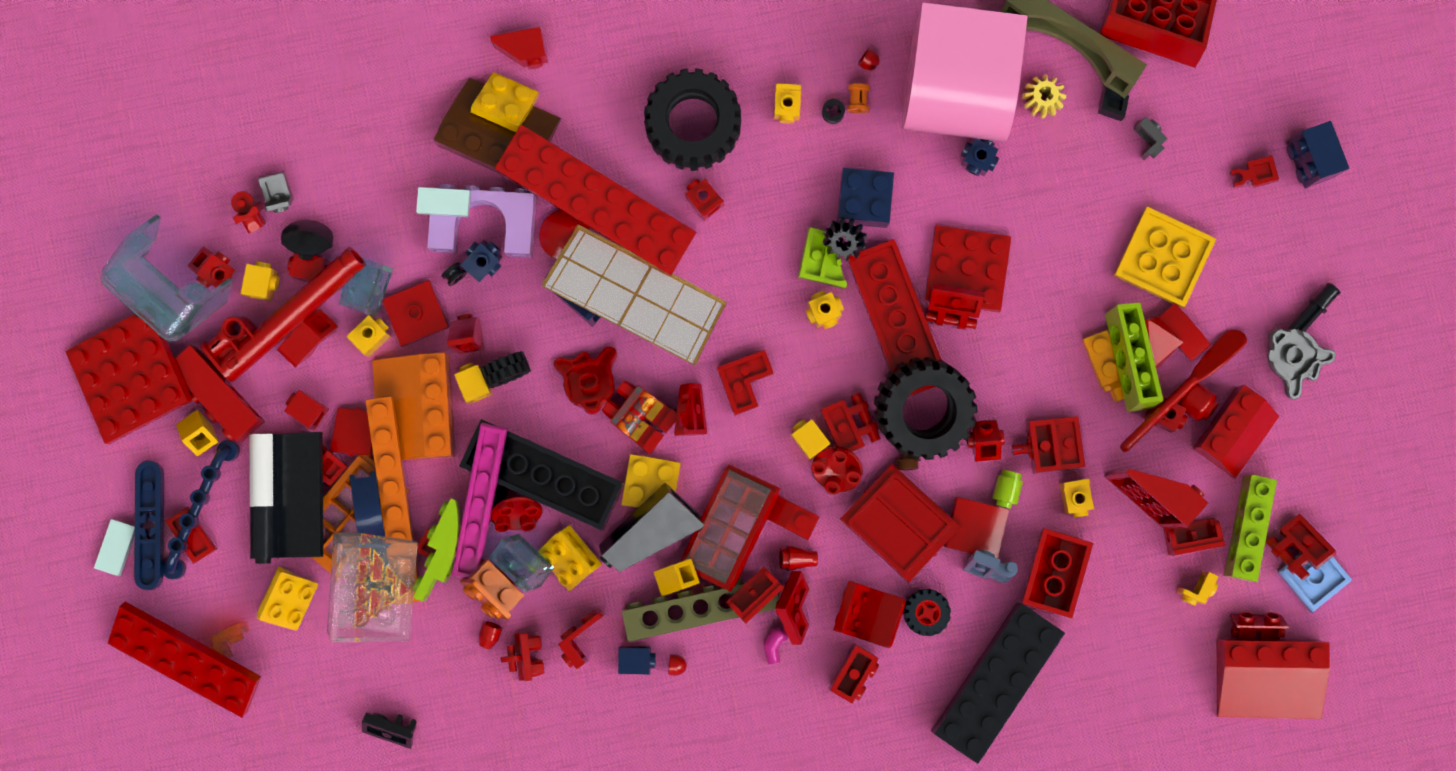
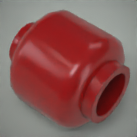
M1197 383L1181 399L1179 405L1186 408L1185 414L1196 421H1200L1203 418L1207 420L1217 408L1218 403L1215 402L1217 396L1214 392Z

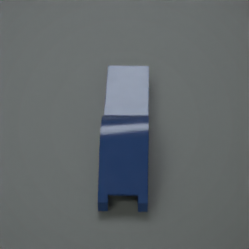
M371 471V476L356 479L355 474H351L349 476L359 543L361 544L362 534L372 545L371 575L373 571L374 549L384 559L383 581H386L389 559L376 471Z

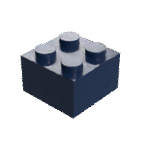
M1331 121L1303 130L1287 141L1288 156L1291 160H1294L1297 168L1296 177L1300 183H1303L1304 188L1333 179L1350 169Z
M843 168L837 223H839V219L843 216L846 223H849V220L854 218V225L862 224V226L887 228L890 223L894 172Z

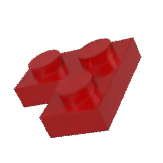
M765 350L717 367L734 416L759 407L750 383L774 374Z
M802 571L791 572L788 581L785 583L781 598L776 603V613L780 617L784 631L792 645H801L809 628L802 610L809 587Z

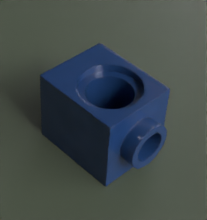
M619 647L618 674L649 675L651 668L655 669L656 653H651V647Z

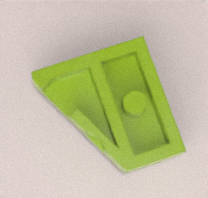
M809 227L797 278L845 289L847 282L843 277L841 258L836 261L835 252L832 254L827 253L829 246L823 245V239L826 238L823 230Z

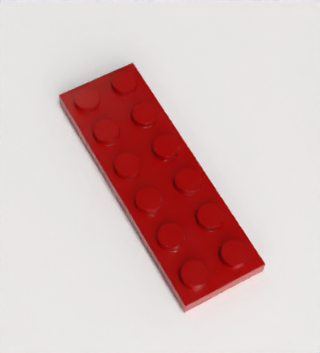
M895 239L860 251V255L857 258L851 255L848 264L889 370L894 372L898 369L896 365L904 362L907 364L910 363V359L917 357L920 360H924L925 357L934 358L937 361L942 360ZM928 385L920 387L913 391L908 397L935 388L936 386Z
M126 601L119 606L107 644L241 718L244 717L248 712L260 681V675Z

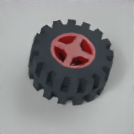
M923 589L912 593L906 600L903 610L904 620L907 626L915 633L923 636H933L941 633L948 626L947 624L951 619V608L949 607V602L941 593L931 589Z

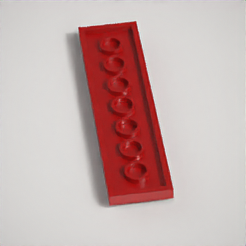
M520 125L494 169L669 276L674 272L697 233L523 125Z

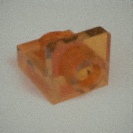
M246 621L239 622L212 635V649L227 658L232 657L233 655L227 642H229V645H232L244 639L243 634L250 631Z

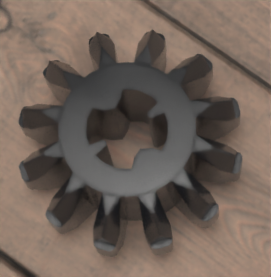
M842 216L839 219V223L834 220L831 221L830 228H826L824 231L826 238L823 239V245L829 246L827 248L828 254L836 253V261L840 259V256H844L846 261L850 260L851 255L857 258L860 255L859 250L865 249L866 244L863 241L866 240L867 234L861 232L863 229L862 224L854 226V218H851L849 223H846Z

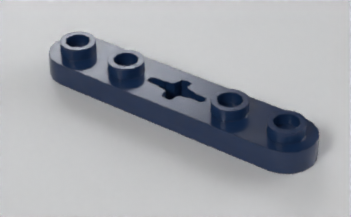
M145 461L138 465L135 472L134 579L139 588L154 590L163 582L164 471L158 463ZM150 518V521L155 523V527L151 528L148 533V529L144 528L143 525L148 523Z

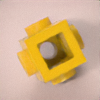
M825 291L810 296L811 301L808 302V309L805 310L810 324L815 323L817 329L822 326L824 329H828L839 324L837 320L841 318V311L844 308L838 296L834 297L832 292L826 294ZM827 304L830 307V311L823 313L820 306Z

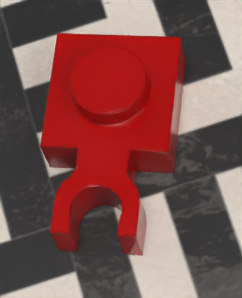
M1273 155L1247 162L1248 170L1236 169L1230 171L1231 176L1238 174L1242 177L1241 182L1233 184L1234 189L1243 186L1248 181H1251L1253 188L1279 181Z

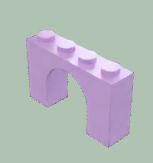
M440 184L439 188L454 189L455 186L450 184ZM470 185L465 186L464 189H456L470 190V209L479 205H489L503 213L506 221L504 253L507 257H533L537 199L534 193L521 188L515 189V192H505V188L490 187V191L480 190L478 186ZM430 215L427 248L431 252L457 253L458 229L462 217Z

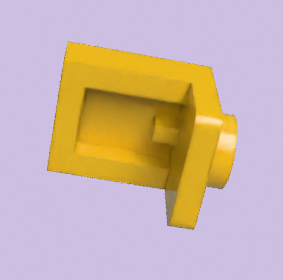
M1203 571L1193 592L1179 587L1176 592L1182 595V601L1192 606H1196L1197 603L1206 604L1209 596L1212 597L1218 588L1216 581L1219 576Z

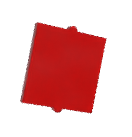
M359 407L355 409L338 408L330 452L344 453L350 457L354 455L372 456L373 449L367 410H362Z

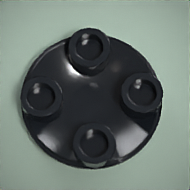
M310 220L297 221L284 228L281 234V243L291 252L298 254L300 259L310 260L314 255L325 252L333 247V233L322 223Z

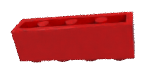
M189 345L175 358L192 400L197 404L201 403L206 408L204 413L214 423L218 421L222 425L223 429L221 431L230 441L243 442L265 422L197 347Z

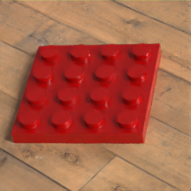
M152 307L144 308L65 351L105 444H111L193 401Z

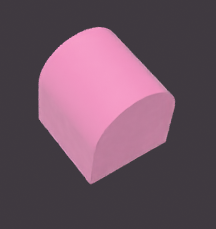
M922 2L911 35L903 101L902 129L1006 142L1010 134L1017 104L1028 16Z

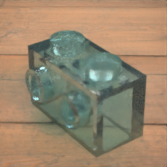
M363 258L366 267L359 273H356L342 288L339 304L377 317L393 268Z
M520 534L503 538L489 557L524 593L541 587L554 569Z

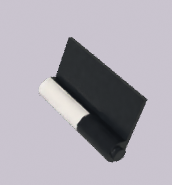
M322 432L250 434V559H255V564L271 563V558L323 557Z

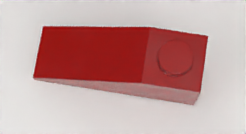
M472 314L457 316L458 320L451 321L447 339L448 347L459 354L484 350L481 324L477 317H473Z
M750 491L743 506L759 513L766 498ZM778 496L767 520L809 540L820 517Z

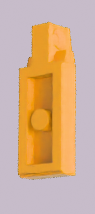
M1106 330L1082 339L1099 386L1103 388L1104 392L1110 391L1114 403L1124 400L1108 331Z

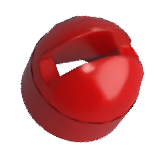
M868 48L859 60L858 66L868 71L876 69V66L880 63L879 55Z
M670 654L668 675H681L687 667L685 659L680 655Z

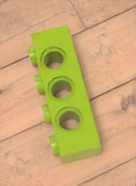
M1141 302L1116 305L1105 314L1126 409L1127 412L1150 410L1164 400Z
M1252 474L1243 475L1224 576L1258 582L1277 480Z

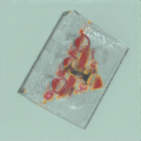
M334 533L327 633L331 643L410 641L417 541L365 533Z

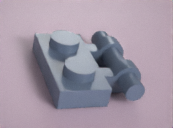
M976 550L966 560L963 571L986 580L991 578L1001 583H1007L1017 574L1018 568L1014 562L1000 563L1001 560L995 558V554L990 551Z

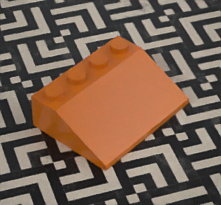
M444 352L372 360L374 398L393 396L402 461L455 457L449 355Z

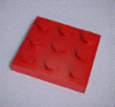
M936 225L924 301L929 302L933 283L984 291L981 310L1000 313L1012 236Z

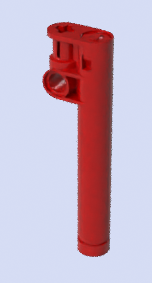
M348 247L341 253V256L336 257L257 328L247 317H228L223 321L222 326L217 330V334L210 341L204 340L200 343L202 351L227 380L231 382L236 381L350 281L356 273H359L366 267L365 261L353 248ZM236 322H238L241 327L239 334H237L234 330V325Z

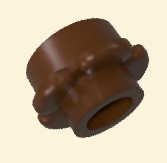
M907 453L900 454V459L895 460L898 463V470L919 469L918 461H921L920 458H911Z

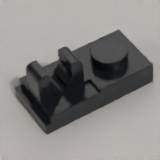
M366 713L362 721V732L411 749L417 721L412 719L409 726L403 727L401 724L403 715L399 714L395 722L391 723L381 714L372 715Z

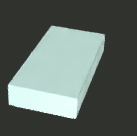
M418 187L416 213L469 217L471 192L470 190Z
M115 519L110 520L94 569L116 576L122 575L135 537L134 525Z

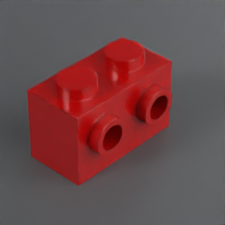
M854 643L828 689L852 704L855 699L859 701L866 690L864 683L868 676L872 678L879 667L877 663L879 658Z

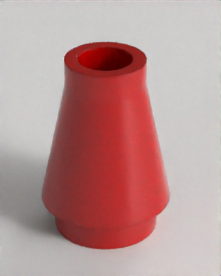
M788 545L786 548H780L779 565L781 569L791 571L811 566L816 567L818 564L817 551Z

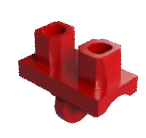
M240 191L233 195L231 205L238 213L232 218L236 224L242 222L249 234L266 224L260 213L264 209L261 201L254 205L252 195L245 191Z
M528 633L514 634L515 646H507L508 656L500 657L501 663L508 662L509 672H515L518 668L519 681H531L532 677L544 674L543 660L530 661V651L541 650L542 648L541 636L528 635Z

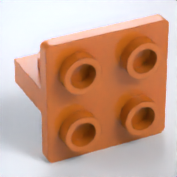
M485 560L468 579L463 578L460 581L464 586L462 591L470 599L478 600L482 604L480 609L490 618L494 616L496 619L508 620L512 616L509 612L524 597L489 560Z

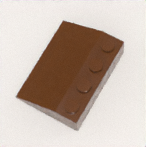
M469 78L446 113L436 133L434 142L440 148L497 172L494 169L516 132L471 113V106L485 84ZM533 106L522 125L551 142L561 118Z

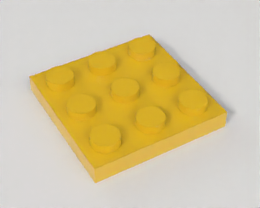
M1147 206L1138 221L1113 276L1172 304L1176 303L1183 309L1191 296L1216 238Z

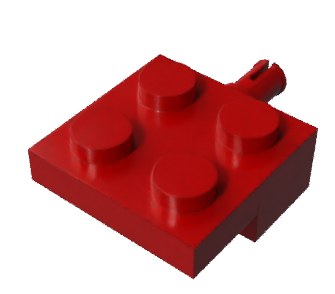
M1079 416L1027 422V442L1011 446L1012 450L1022 449L1012 451L1013 456L1020 454L1029 455L1033 474L1086 467Z

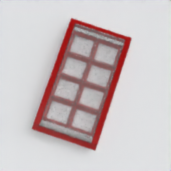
M728 464L701 517L704 526L693 533L680 561L692 559L698 576L731 592L772 511L781 488Z

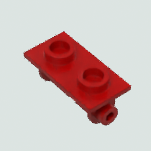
M1240 612L1239 614H1230L1235 626L1231 627V636L1237 639H1255L1256 631H1260L1259 638L1262 640H1280V638L1285 637V629H1289L1283 616L1277 613L1268 612L1265 615H1258L1250 612Z

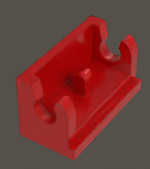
M1215 518L1195 521L1188 527L1163 528L1168 554L1172 556L1226 546L1219 520L1216 521Z
M763 566L726 603L746 624L784 587Z

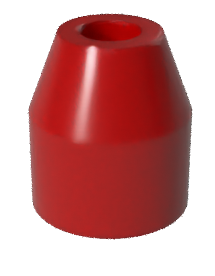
M483 621L479 632V646L485 649H492L498 642L503 628L496 623Z

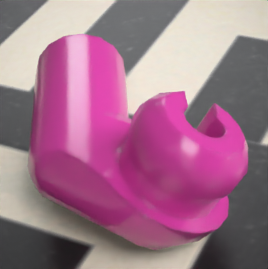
M784 627L772 629L764 640L768 665L780 662L777 648L782 641L788 639Z

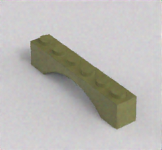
M1007 0L1000 10L1003 13L1027 15L1026 30L1045 33L1069 44L1092 65L1099 75L1102 84L1123 98L1127 96L1147 64L1048 0Z

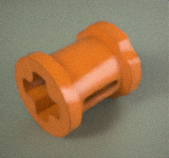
M862 83L849 84L850 105L847 106V111L856 114L868 113L870 107L867 106V97L870 85Z

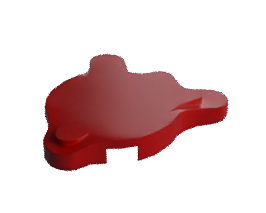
M604 348L595 359H591L589 353L584 351L574 359L559 357L554 361L555 370L564 378L563 386L567 398L575 406L584 409L587 414L598 413L602 405L614 392L615 379L612 373V366L617 358L615 348Z

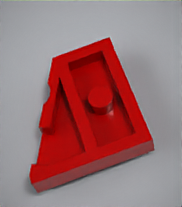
M699 383L681 384L674 435L707 434L702 386Z

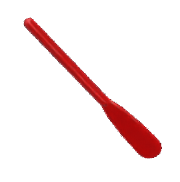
M1239 330L1225 332L1204 354L1194 367L1191 375L1121 443L1120 449L1123 452H1128L1198 382L1212 375L1233 358L1246 345V335Z

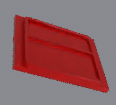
M893 464L868 490L864 491V494L840 518L849 529L908 583L961 528L957 522Z

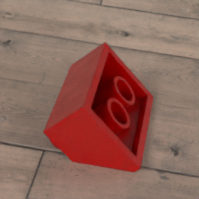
M1245 384L1238 386L1202 434L1193 450L1236 479L1275 424L1279 415L1266 399Z
M1043 528L1022 604L1073 618L1093 543Z

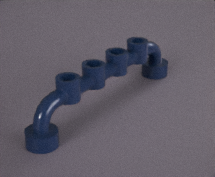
M233 441L221 442L217 447V452L210 466H205L201 471L203 478L199 490H194L191 493L190 500L192 505L189 512L183 514L179 519L181 526L179 534L168 543L170 553L167 561L164 563L163 574L168 579H179L186 572V565L179 557L181 553L188 549V537L192 529L199 525V513L203 505H206L210 500L209 491L213 483L221 476L220 467L223 461H234L239 456V446Z

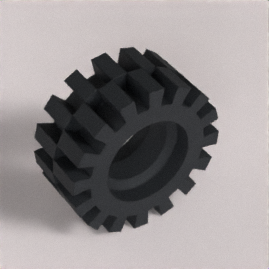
M522 351L491 361V363L486 364L480 369L488 388L507 384L531 372L525 354Z

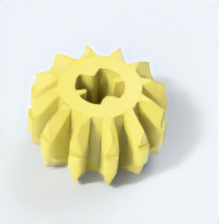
M1044 74L1041 80L1035 76L1032 79V84H1026L1025 89L1027 92L1023 93L1022 99L1028 100L1024 105L1025 109L1033 108L1032 116H1035L1039 111L1042 119L1046 117L1047 112L1053 117L1056 115V109L1061 110L1064 105L1061 101L1066 99V94L1060 93L1064 89L1063 84L1055 85L1057 77L1048 81L1047 74ZM1043 92L1047 94L1045 101L1041 99Z

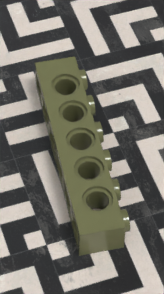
M738 579L731 592L723 588L718 589L717 585L703 587V593L693 595L692 590L677 593L678 598L668 600L667 596L653 598V604L642 606V601L626 604L627 609L622 611L628 642L739 618L731 607L723 608L720 606L719 597L722 594L733 596L745 584L743 579ZM778 594L758 613L775 610L776 603L779 600ZM698 599H703L708 603V611L704 614H698L693 608L694 602ZM679 605L683 610V616L677 620L672 619L668 614L670 606ZM651 610L657 614L658 620L654 625H648L644 622L643 615L646 611Z

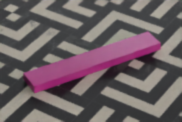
M481 423L452 571L453 576L468 579L482 564L508 428Z

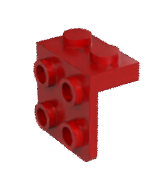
M848 581L847 588L843 593L839 613L835 618L833 631L885 648H891L906 601L902 597Z
M595 610L581 619L583 622L581 627L576 629L573 626L560 636L563 641L558 645L564 652L561 657L570 668L574 666L578 669L588 661L573 639L606 615L603 610L599 613Z

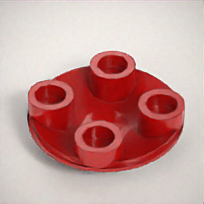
M562 210L554 212L543 221L540 227V244L549 256L558 259L576 228L590 234L589 227Z
M838 446L824 448L815 456L811 465V470L817 482L825 488L827 493L833 495L838 492L852 490L860 483L863 475V468L859 458L850 450Z
M509 498L501 501L492 509L491 520L495 525L496 531L499 532L519 529L525 532L532 531L536 527L535 523L542 515V507L531 498Z

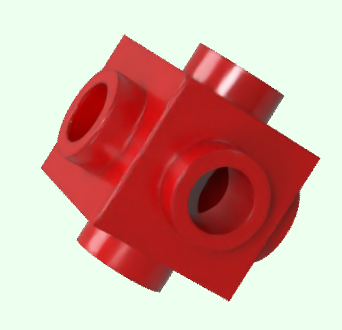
M204 246L188 264V267L198 275L197 281L207 288L212 285L218 290L231 280L232 274L235 271L228 264L230 259L220 251L214 254Z
M996 420L976 422L974 428H970V436L966 441L967 447L973 450L975 462L1000 460L1002 445L1005 444L1004 431L999 430Z

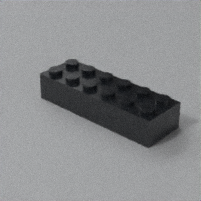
M482 419L459 465L471 472L481 423L491 424ZM507 431L497 484L599 530H604L625 483Z
M1017 602L931 732L979 764L1065 632L1024 604Z

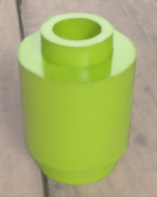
M1002 469L1001 475L997 477L992 497L993 500L997 501V506L1011 509L1012 505L1018 504L1023 481H1021L1022 474Z

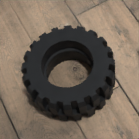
M695 68V72H688V69L680 70L681 74L674 75V73L667 75V80L664 82L659 81L655 85V91L650 92L647 98L648 104L644 109V124L647 138L655 153L661 155L666 163H673L676 165V168L682 170L684 167L690 168V171H698L699 167L708 169L713 167V163L722 162L725 159V155L731 153L735 148V142L739 139L741 128L740 104L737 102L734 90L729 89V84L724 79L721 81L717 79V74L712 72L704 74L703 69ZM699 99L707 102L714 108L717 124L713 133L707 138L690 142L678 138L672 132L669 125L670 112L678 103L684 100Z
M918 357L912 358L910 363L905 364L901 362L896 365L898 368L896 371L892 372L890 370L885 375L887 377L885 383L880 382L877 388L880 391L879 396H875L874 405L877 407V410L874 411L875 419L879 423L878 427L882 434L898 451L903 454L907 453L911 458L915 459L923 457L925 460H933L934 455L942 458L948 456L947 450L952 448L956 451L961 447L958 444L962 438L967 441L970 436L967 432L969 427L974 428L976 420L973 418V414L978 413L977 404L974 403L976 396L974 390L970 388L968 380L942 360L937 361L930 357H925L924 360H920ZM933 385L940 388L945 393L948 403L943 419L936 426L927 430L919 431L910 428L903 419V407L908 396L923 386Z

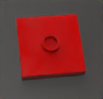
M430 280L382 299L401 347L450 328Z

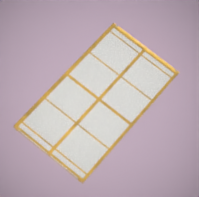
M580 225L575 227L572 236L541 285L693 365L699 362V357L727 303L725 300L673 273L671 275L662 271L625 248Z

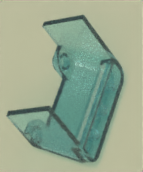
M156 214L125 237L103 267L101 282L163 339L176 341L227 303L233 281L228 278L211 292L199 283L187 284L182 289L175 286L144 258L151 249V243L157 237L161 217Z

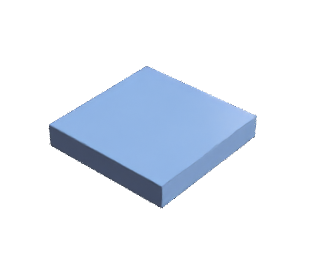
M1299 553L1294 558L1297 559L1301 554ZM1334 557L1317 570L1308 562L1304 568L1310 575L1303 581L1287 569V564L1277 571L1310 612H1314L1352 581Z

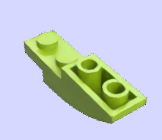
M450 498L449 502L445 501L438 514L442 517L438 525L433 524L427 535V539L430 540L428 546L436 549L435 554L430 553L424 565L427 567L424 576H419L413 586V590L416 591L413 598L421 602L427 601L437 580L443 583L448 582L453 571L461 529L460 503L453 498Z

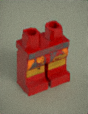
M623 381L616 392L627 400L619 407L609 399L602 408V411L611 419V424L648 454H651L664 435L646 423L645 420L647 419L666 434L675 423L677 412L639 385L635 387L633 384Z

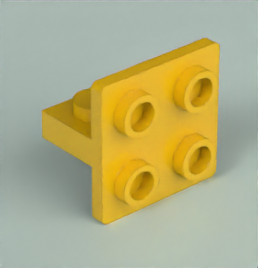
M570 525L562 531H558L537 552L542 562L557 576L559 583L565 586L568 591L574 589L581 581L602 565Z
M278 566L256 613L258 614L257 619L295 631L298 630L318 587V583L302 578L288 569Z

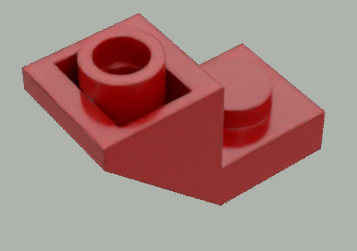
M319 309L304 320L278 347L277 351L296 368L314 353L318 344L337 330L338 325Z

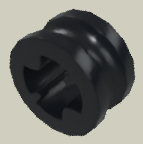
M831 99L823 105L822 117L827 123L837 124L843 119L845 107L842 102ZM836 106L838 107L837 112H840V115H834L833 118L828 116L829 111H826V109H832Z
M459 262L450 266L441 275L443 279L448 280L447 284L449 286L455 285L467 274L466 270H461Z

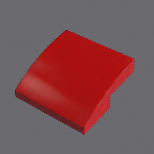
M955 497L951 518L961 528L949 539L944 547L973 554L976 550H987L995 554V558H998L1009 510Z

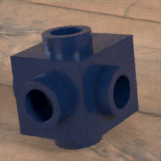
M976 138L972 144L967 142L961 154L964 157L961 165L966 167L965 170L975 176L980 174L984 176L988 170L993 172L999 160V157L995 156L998 151L994 147L995 143L990 140H979ZM980 151L986 154V158L979 159L977 152Z
M483 240L480 244L474 242L465 252L468 257L460 266L480 282L487 274L492 277L502 265L498 262L503 256L499 254L501 252L499 247L491 241L487 243Z

